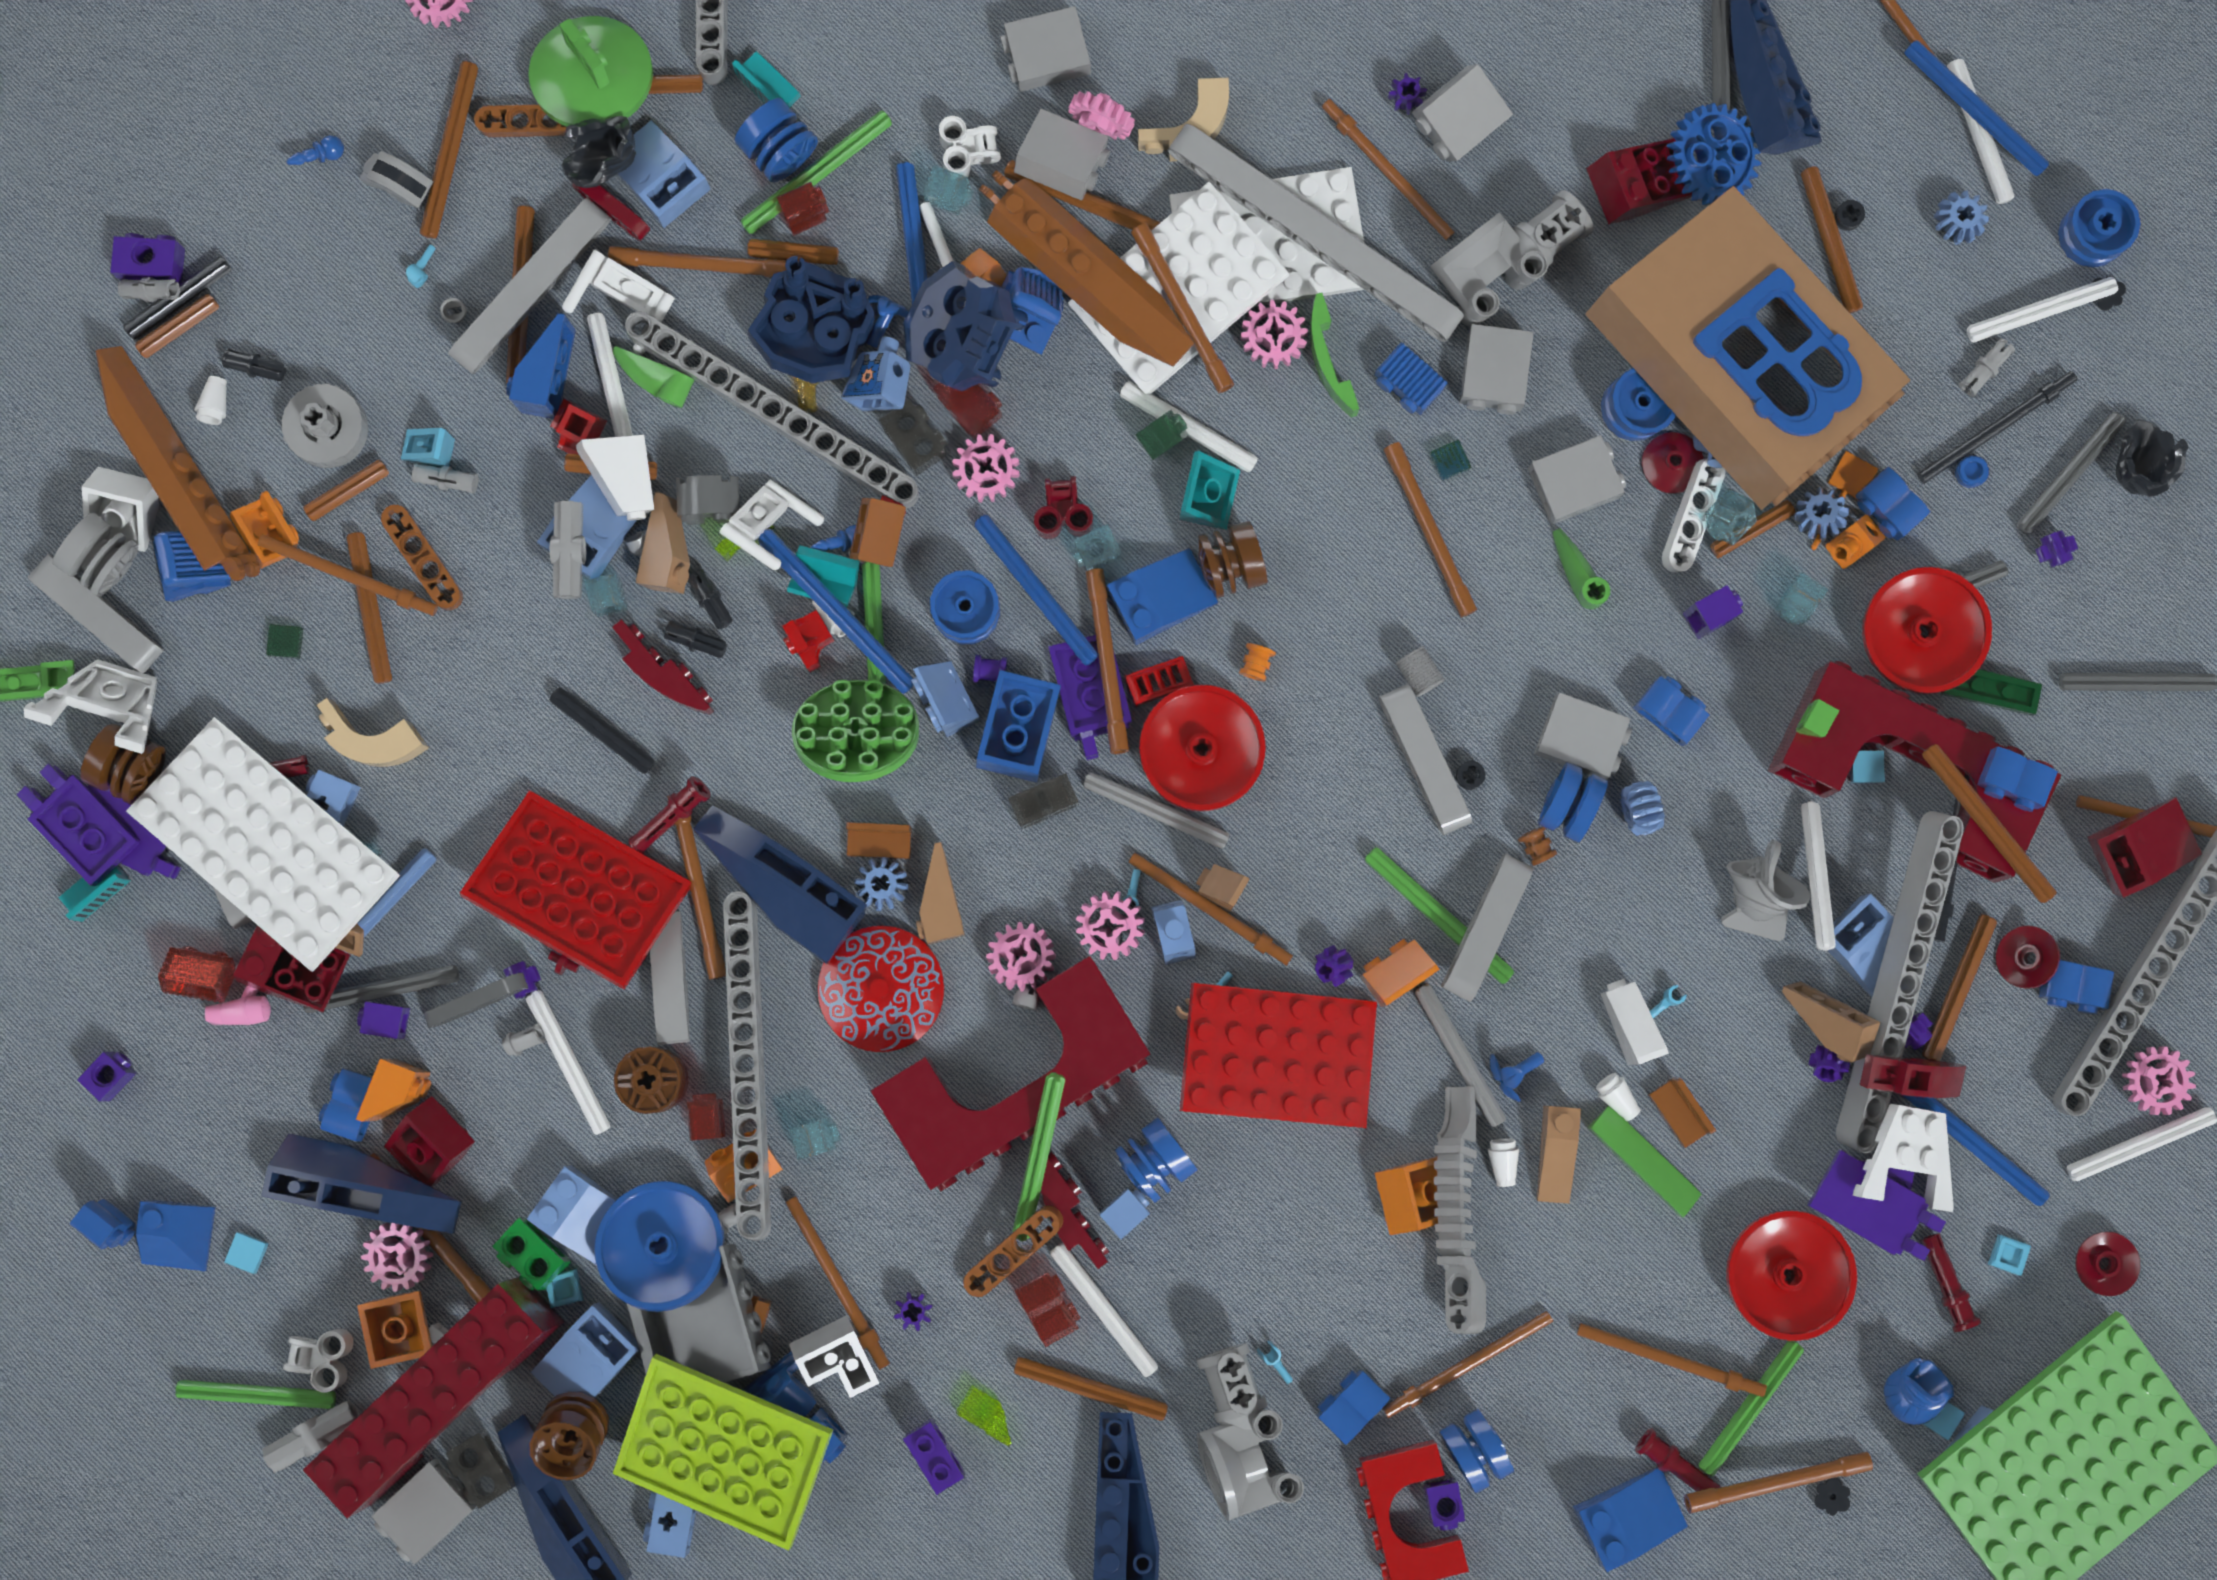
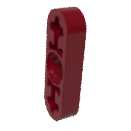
M574 183L572 184V187L584 199L589 198L608 214L614 223L637 241L641 242L651 230L639 216L600 185L582 188L575 186Z

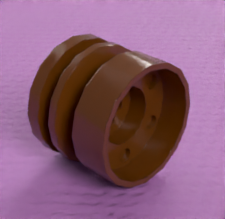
M1250 521L1229 526L1230 541L1224 542L1218 530L1213 531L1214 546H1211L1206 534L1198 535V558L1206 583L1211 588L1216 599L1224 597L1222 582L1226 583L1230 594L1236 593L1235 579L1241 577L1247 589L1268 583L1262 552Z
M111 723L104 727L91 743L81 766L80 777L83 782L101 791L110 789L113 797L122 798L123 802L132 805L161 774L165 763L166 751L163 746L151 743L148 739L142 754L115 746V735L122 726Z
M641 1047L627 1053L618 1063L614 1075L615 1092L620 1101L630 1110L642 1114L666 1112L677 1106L685 1096L689 1084L688 1071L682 1059L671 1050L661 1047ZM646 1072L656 1077V1081L651 1083L652 1088L642 1083V1080L647 1078Z
M568 1391L552 1398L547 1403L529 1443L530 1456L535 1466L544 1474L560 1480L577 1479L592 1470L609 1429V1416L604 1406L594 1397L582 1392Z

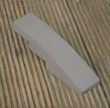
M678 911L673 914L650 950L654 1017L658 1045L690 1042L688 983L686 980L682 915Z

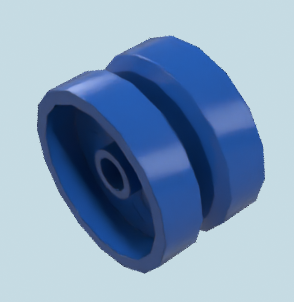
M2110 189L2092 191L2081 198L2062 218L2058 231L2060 246L2067 257L2078 265L2091 268L2105 266L2130 248L2138 237L2141 225L2139 212L2132 200L2121 192Z
M1634 368L1612 381L1603 393L1601 412L1605 424L1616 436L1628 441L1645 440L1669 426L1676 417L1675 413Z
M970 570L955 571L944 576L934 587L930 598V611L938 631L948 640L961 645L976 644L987 639L996 629L1000 619V602L993 584L982 574ZM963 603L969 604L970 609L968 611H961Z
M1566 762L1546 795L1537 825L1553 831L1561 825L1565 816H1567L1563 825V837L1579 843L1596 816L1605 795L1608 780L1592 774L1586 778L1579 789L1583 778L1582 768Z
M1478 1408L1463 1418V1423L1470 1435L1469 1438H1466L1460 1427L1454 1423L1439 1431L1451 1456L1475 1494L1490 1486V1479L1483 1467L1485 1464H1487L1493 1475L1500 1480L1515 1472L1505 1453L1507 1451L1492 1425L1488 1424Z

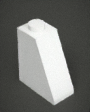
M644 435L585 439L576 444L577 452L617 516H627L628 521L641 520L646 518V514L654 510Z
M1624 978L1607 984L1609 991L1600 994L1627 1064L1639 1065L1669 1054L1636 982L1626 984Z

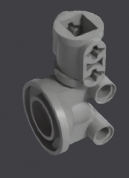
M1561 190L1553 196L1552 203L1527 223L1519 222L1513 228L1499 212L1432 264L1430 268L1458 303V309L1464 314L1460 322L1471 327L1472 324L1478 325L1499 309V297L1493 290L1486 288L1488 284L1505 272V280L1511 288L1516 290L1526 288L1547 272V268L1552 265L1555 255L1577 238L1583 239L1589 236L1594 230L1593 222L1581 202L1570 192ZM1573 210L1577 213V216H1575V218L1570 213Z
M1247 1342L1196 1359L1199 1370L1204 1369L1217 1407L1214 1416L1216 1422L1221 1424L1197 1433V1445L1210 1489L1223 1517L1227 1521L1280 1502L1295 1503L1300 1500L1304 1492V1484L1297 1475L1280 1470L1268 1472L1258 1443L1278 1437L1282 1432L1283 1423L1280 1415L1275 1411L1263 1409L1268 1406L1265 1395L1260 1396L1246 1355L1250 1353ZM1227 1361L1233 1362L1231 1367L1226 1369L1227 1372H1220L1227 1365ZM1237 1392L1244 1393L1241 1395V1398L1237 1399V1404L1231 1403L1238 1396ZM1265 1416L1267 1425L1261 1432L1258 1423L1261 1417ZM1286 1479L1288 1487L1287 1490L1283 1494H1281L1280 1484L1283 1480Z

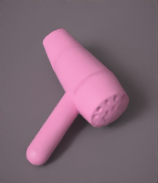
M246 985L241 998L206 1006L205 1019L212 1025H254L269 1020L271 1012L270 1003L266 996H256L258 990Z

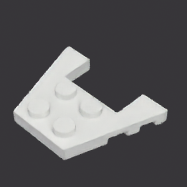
M97 659L69 677L68 683L63 687L50 689L44 693V699L36 704L33 702L27 704L24 707V718L52 726L66 706L75 707L88 713L123 722V726L115 735V746L142 754L145 750L157 689V677Z
M1890 1104L1875 1139L1878 1146L1873 1158L1866 1160L1863 1170L1866 1171L1865 1177L1861 1185L1856 1184L1853 1196L1883 1201L1888 1168H1896L1928 1174L1924 1197L1926 1199L1925 1203L1929 1205L1928 1208L1953 1212L1946 1114Z

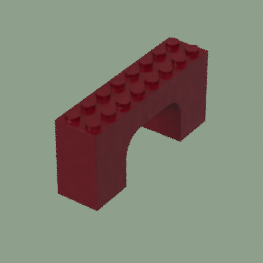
M1830 661L1814 672L1767 770L1768 772L1824 799L1841 790L1864 743L1884 746L1932 771L1934 770L1923 758L1922 754L1930 746L1937 744L1963 776L1966 773L1970 777L1969 784L2026 853L2062 776L2061 774L2057 773L2044 807L2033 809L2032 812L2019 809L2014 806L2015 801L2004 796L2003 799H1997L1984 793L1985 789L1977 784L1991 749L2002 747L2024 756L2025 753L2022 750L2013 746L2004 747L1996 743V738L1981 731L1976 733L1966 728L1967 724L1957 718L1950 717L1947 719L1939 715V711L1935 707L1925 703L1919 705L1909 700L1910 696L1903 691L1897 689L1890 691L1880 686L1881 682L1878 679L1869 675H1863L1862 677L1852 672V667L1841 661H1835L1834 663ZM1820 699L1839 710L1825 737L1820 738L1796 732V727L1804 712L1813 701ZM2035 760L2036 762L2042 763L2054 769V767L2047 762ZM1962 806L1957 815L1964 826L1956 862L1958 866L1993 883L2015 877V870Z
M1088 956L1036 988L1037 993L1062 1033L1064 1042L1063 1053L1059 1062L1052 1070L1001 1102L985 1110H973L964 1107L953 1097L930 1057L922 1058L870 1090L930 1190L937 1187L940 1192L958 1181L955 1176L956 1174L965 1170L967 1175L985 1165L982 1158L990 1153L996 1158L1011 1149V1140L1020 1136L1022 1141L1032 1136L1035 1130L1045 1079L1051 1072H1056L1065 1078L1056 1119L1058 1120L1067 1114L1064 1109L1066 1106L1075 1102L1076 1106L1079 1107L1094 1097L1091 1091L1100 1085L1106 1090L1121 1081L1118 1074L1129 1068L1131 1073H1134L1148 1064L1146 1057L1151 1055L1091 956Z
M519 1277L498 1283L314 1458L303 1471L347 1519L379 1501L425 1457L421 1452L479 1396L504 1374L519 1367L565 1321L535 1289L530 1290L519 1280Z

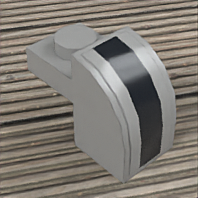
M382 151L379 154L373 153L371 158L366 161L359 178L366 185L384 190L401 203L416 208L420 207L433 183L432 180L412 166Z

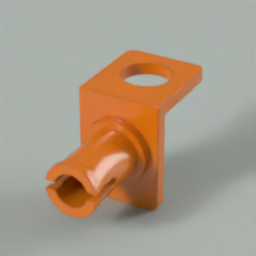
M1865 514L1828 542L1825 547L1833 560L1842 569H1846L1876 547L1886 537L1870 516ZM1866 525L1873 531L1874 535L1869 532Z

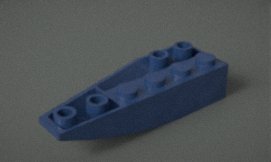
M1731 0V32L1735 67L1742 99L1759 152L1777 155L1821 143L1822 139L1819 133L1821 127L1812 111L1810 104L1812 102L1811 95L1805 88L1767 0Z
M712 805L693 828L696 835L771 923L826 964L864 917L867 904L787 848Z
M296 1134L287 1135L269 1162L261 1197L446 1233H455L461 1201L350 1145Z
M1100 1412L1093 1580H1158L1160 1547L1132 1413Z
M523 1414L500 1430L497 1434L538 1550L555 1580H627L632 1575L631 1571L570 1480L555 1479L544 1474L535 1466L530 1456L529 1443L536 1429L526 1414Z

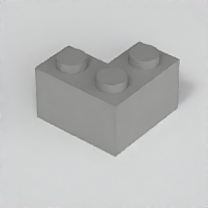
M847 1315L789 1343L794 1360L807 1386L838 1372L851 1398L879 1384L873 1367Z

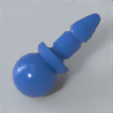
M329 135L324 137L320 143L317 141L313 142V148L295 153L286 162L288 165H302L305 162L308 163L316 159L320 163L325 162L326 159L337 160L344 153V144L338 137Z
M856 525L847 527L845 531L838 530L837 536L820 540L810 548L824 552L838 548L843 552L847 551L848 548L851 549Z

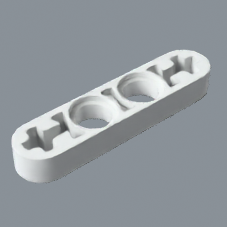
M1708 458L1698 461L1694 466L1662 553V563L1670 572L1687 571L1694 563L1725 478L1726 471L1723 467H1711L1710 471L1714 473V476L1708 478V472L1705 471V467H1709L1707 464ZM1697 492L1703 494L1705 498V504L1702 509L1696 508L1693 504V496ZM1686 521H1690L1694 525L1695 531L1691 538H1687L1682 530L1683 524ZM1683 544H1689V546L1683 547ZM1674 553H1679V557L1683 559L1682 563H1677V559L1673 557Z

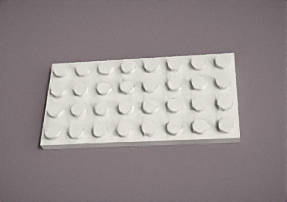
M215 717L126 811L312 972L400 876Z

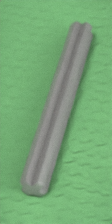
M1089 772L1083 782L1084 788L1220 849L1226 846L1229 839L1228 832L1093 772Z
M1430 984L1421 986L1415 991V995L1467 1086L1474 1087L1475 1100L1489 1125L1495 1127L1506 1120V1116Z

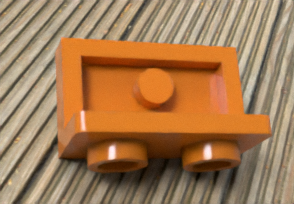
M268 491L262 492L259 500L231 511L230 518L251 553L256 556L261 569L287 558L258 546V541L262 534L297 548L299 535L292 524H287L283 517L281 504L276 498L272 499Z
M757 1129L744 1133V1136L750 1137L754 1135ZM732 1143L724 1149L714 1151L704 1162L709 1177L728 1203L735 1199L734 1152ZM768 1146L770 1178L783 1169ZM755 1152L749 1153L744 1160L745 1167L753 1169L758 1163V1155ZM754 1184V1185H751L750 1187H748V1189L746 1190V1192L749 1191V1190H751L752 1188H754V1187L757 1186V1185H755V1184Z

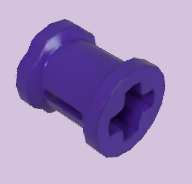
M976 654L973 682L978 683L979 680L997 681L1000 670L1007 672V657H1002L1001 660L987 659Z

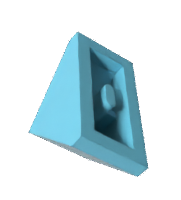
M442 428L407 429L401 460L440 468L443 465L449 466L455 439Z

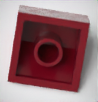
M431 1096L405 1115L384 1147L413 1178L433 1187L467 1154L475 1141L468 1131L451 1117L447 1109Z

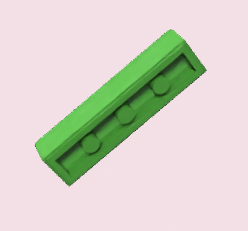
M1609 1105L1587 1127L1679 1217L1684 1218L1702 1195Z

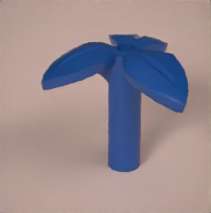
M871 295L868 297L869 303H878L877 309L880 316L866 343L877 348L892 317L900 315L906 319L909 312L905 307L887 297Z
M1536 1052L1515 1066L1501 1069L1495 1055L1491 1054L1490 1069L1493 1079L1501 1082L1499 1088L1507 1097L1516 1102H1521L1520 1097L1513 1089L1522 1082L1525 1074L1544 1063L1543 1056Z

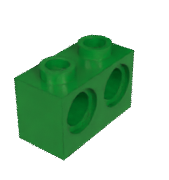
M518 1218L492 1246L499 1252L496 1255L498 1260L508 1268L513 1266L521 1274L519 1280L530 1290H546L547 1286L553 1282L556 1276L563 1272L572 1262L527 1218ZM518 1236L525 1243L524 1250L520 1254L513 1250V1242ZM540 1258L544 1259L547 1263V1271L543 1276L538 1275L535 1270V1264Z

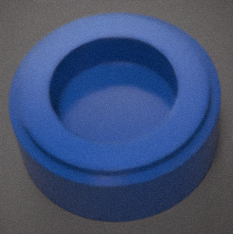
M1978 456L1964 458L1957 464L1955 469L1957 481L1966 488L1980 486L1987 480L1989 475L1988 464Z

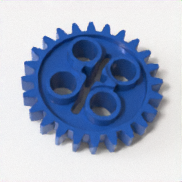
M1715 103L1706 106L1702 105L1694 108L1693 111L1685 113V119L1676 122L1679 129L1670 133L1676 142L1667 144V147L1674 151V155L1668 156L1667 160L1675 162V166L1669 172H1677L1679 175L1674 182L1675 185L1684 183L1685 186L1682 193L1692 192L1691 200L1697 201L1702 199V205L1713 203L1732 186H1735L1744 196L1743 190L1753 187L1749 180L1759 176L1753 168L1762 164L1755 159V155L1761 152H1759L1758 148H1754L1756 140L1755 137L1750 135L1752 127L1744 126L1747 116L1744 115L1736 118V108L1727 111V104L1716 106ZM1711 128L1714 131V138L1711 135ZM1732 149L1735 152V158L1732 155ZM1693 151L1697 155V161L1694 159ZM1715 172L1718 176V182L1716 181L1714 176Z

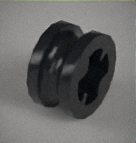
M1855 200L1843 202L1834 214L1837 226L1844 231L1856 229L1864 220L1865 209L1861 203ZM1847 209H1849L1850 213L1856 214L1852 222H1850L1849 218L1843 217Z
M1467 761L1457 769L1456 781L1463 789H1476L1485 780V769L1476 761ZM1468 767L1474 768L1473 772L1477 771L1479 774V778L1474 779L1473 784L1467 783L1468 778L1464 780L1462 777V773L1467 772Z

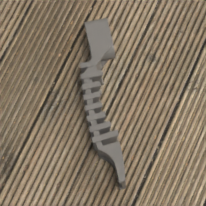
M1472 1086L1445 1087V1117L1442 1128L1437 1134L1438 1145H1435L1434 1151L1435 1154H1438L1437 1161H1434V1169L1437 1170V1177H1434V1185H1437V1192H1434V1200L1438 1204V1208H1435V1216L1438 1217V1224H1435V1232H1438L1439 1240H1436V1248H1439L1442 1256H1437V1265H1443L1445 1268V1319L1447 1327L1453 1333L1474 1335L1480 1333L1486 1324V1284L1479 1273L1473 1257H1471V1249H1476V1241L1465 1240V1233L1473 1234V1225L1465 1224V1218H1471V1210L1464 1209V1202H1471V1194L1464 1193V1187H1471L1472 1179L1465 1178L1464 1172L1473 1173L1474 1165L1464 1162V1158L1476 1159L1477 1151L1465 1147L1464 1141L1476 1142L1475 1090ZM1465 1281H1467L1468 1283V1291L1466 1292V1294L1463 1289Z

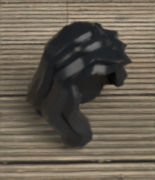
M616 116L602 120L588 119L574 125H569L565 130L566 138L577 137L571 154L562 163L565 175H568V178L572 180L575 186L582 188L597 187L626 170L634 161L636 155L635 138L627 117Z
M2137 420L2125 432L2122 439L2119 459L2116 465V478L2127 492L2136 495L2153 497L2167 491L2170 485L2185 470L2186 452L2189 448L2188 443L2185 439H2181L2175 445L2173 434L2168 431H2161L2160 428L2154 427L2150 422Z

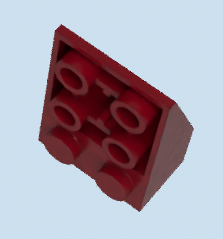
M1674 138L1607 152L1586 168L1608 225L1631 220L1692 197V192L1682 193L1685 186L1684 183L1675 185L1674 182L1679 176L1678 173L1669 172L1675 166V162L1667 160L1668 156L1674 155V151L1669 149L1667 144L1676 142Z
M2177 797L2087 836L2112 893L2122 898L2155 884L2202 855Z
M257 925L233 976L237 982L256 990L324 1013L351 954L334 948L312 972Z

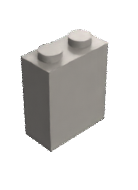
M1076 6L1004 24L1005 35L1000 36L1004 54L1010 53L1012 64H1008L1010 79L1012 83H1018L1020 92L1091 74V63Z
M1479 64L1466 66L1412 111L1417 119L1415 121L1417 128L1421 133L1430 137L1434 143V152L1440 159L1447 162L1461 159L1513 115Z
M1040 109L1017 153L1014 173L1082 201L1087 190L1093 191L1099 176L1096 173L1098 168H1104L1108 161L1110 150H1107L1106 147L1109 136Z
M1472 324L1467 337L1459 404L1467 405L1466 408L1476 411L1485 410V407L1496 408L1498 413L1506 415L1516 414V411L1521 412L1526 399L1534 332Z
M1601 435L1533 461L1527 468L1551 525L1620 499L1625 493L1626 482L1620 470L1616 471L1612 462L1614 459L1613 450L1608 442L1604 443Z
M1559 692L1553 699L1534 755L1561 765L1569 762L1582 768L1585 774H1595L1608 779L1611 774L1616 775L1622 758L1617 755L1621 745L1626 746L1630 738L1632 728H1629L1628 725L1631 718Z
M436 1458L426 1464L371 1517L376 1521L374 1525L377 1531L382 1536L390 1537L395 1542L398 1554L405 1561L409 1562L411 1560L415 1565L479 1505Z

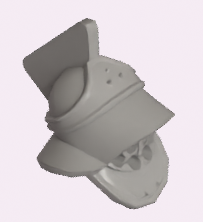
M1774 839L1767 844L1764 858L1757 856L1754 859L1736 860L1727 864L1726 868L1734 882L1732 889L1734 893L1732 895L1734 896L1733 900H1735L1736 909L1722 917L1721 923L1724 927L1776 941H1781L1785 938L1788 909L1806 907L1811 895L1807 887L1799 880L1776 867L1782 843Z

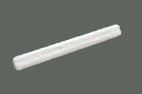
M1957 59L1950 62L1947 68L1976 94L1964 60ZM1961 107L1996 202L2003 204L2011 201L2014 198V192L1993 136Z
M2108 277L1986 319L1967 328L1968 338L1971 342H1977L2107 297L2118 291V285L2114 277Z
M600 312L593 313L587 316V321L615 437L632 436L605 317Z
M1131 381L1126 382L1122 387L1120 396L1242 470L1250 472L1257 463L1258 458L1252 453L1153 394L1145 395Z
M1809 801L1801 805L1815 940L1817 949L1828 951L1835 948L1836 942L1821 811L1818 803Z
M537 990L530 993L526 997V1002L537 1023L541 1026L545 1039L593 1133L598 1135L607 1131L610 1128V1123L543 992Z
M2205 1107L2068 1165L2066 1169L2072 1181H2080L2215 1124L2217 1122L2216 1115L2212 1108Z
M1063 1243L1054 1247L1050 1252L1053 1259L1143 1376L1148 1377L1158 1369L1157 1363L1073 1254L1067 1250Z

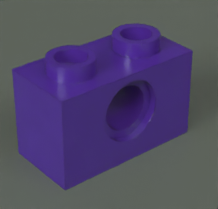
M126 233L125 237L114 236L110 273L120 281L122 279L141 280L143 277H153L156 280L173 279L178 284H181L185 248L174 237L168 235H156V239L145 238L143 235L136 233ZM153 252L151 261L143 263L145 255Z

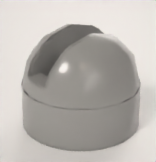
M449 298L441 304L440 313L445 321L459 323L465 318L467 309L461 300ZM462 308L461 313L447 314L448 309Z
M647 530L639 531L625 540L629 551L633 555L641 557Z
M1025 985L1023 992L1020 989L1016 991L1012 1004L1036 1011L1039 995L1036 989L1031 988L1029 991L1028 986Z

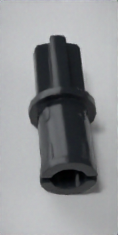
M228 349L223 354L222 365L224 368L247 373L251 378L260 376L275 381H282L286 374V368L283 363L261 358L257 353L249 355Z
M703 569L696 571L698 576H695L694 572L690 574L687 582L699 598V606L705 608L717 629L728 627L733 622V619L720 599L721 593L715 591Z
M671 620L665 629L667 633L664 634V639L687 646L692 652L698 650L717 658H722L726 652L727 644L724 640L703 633L699 627L693 629Z

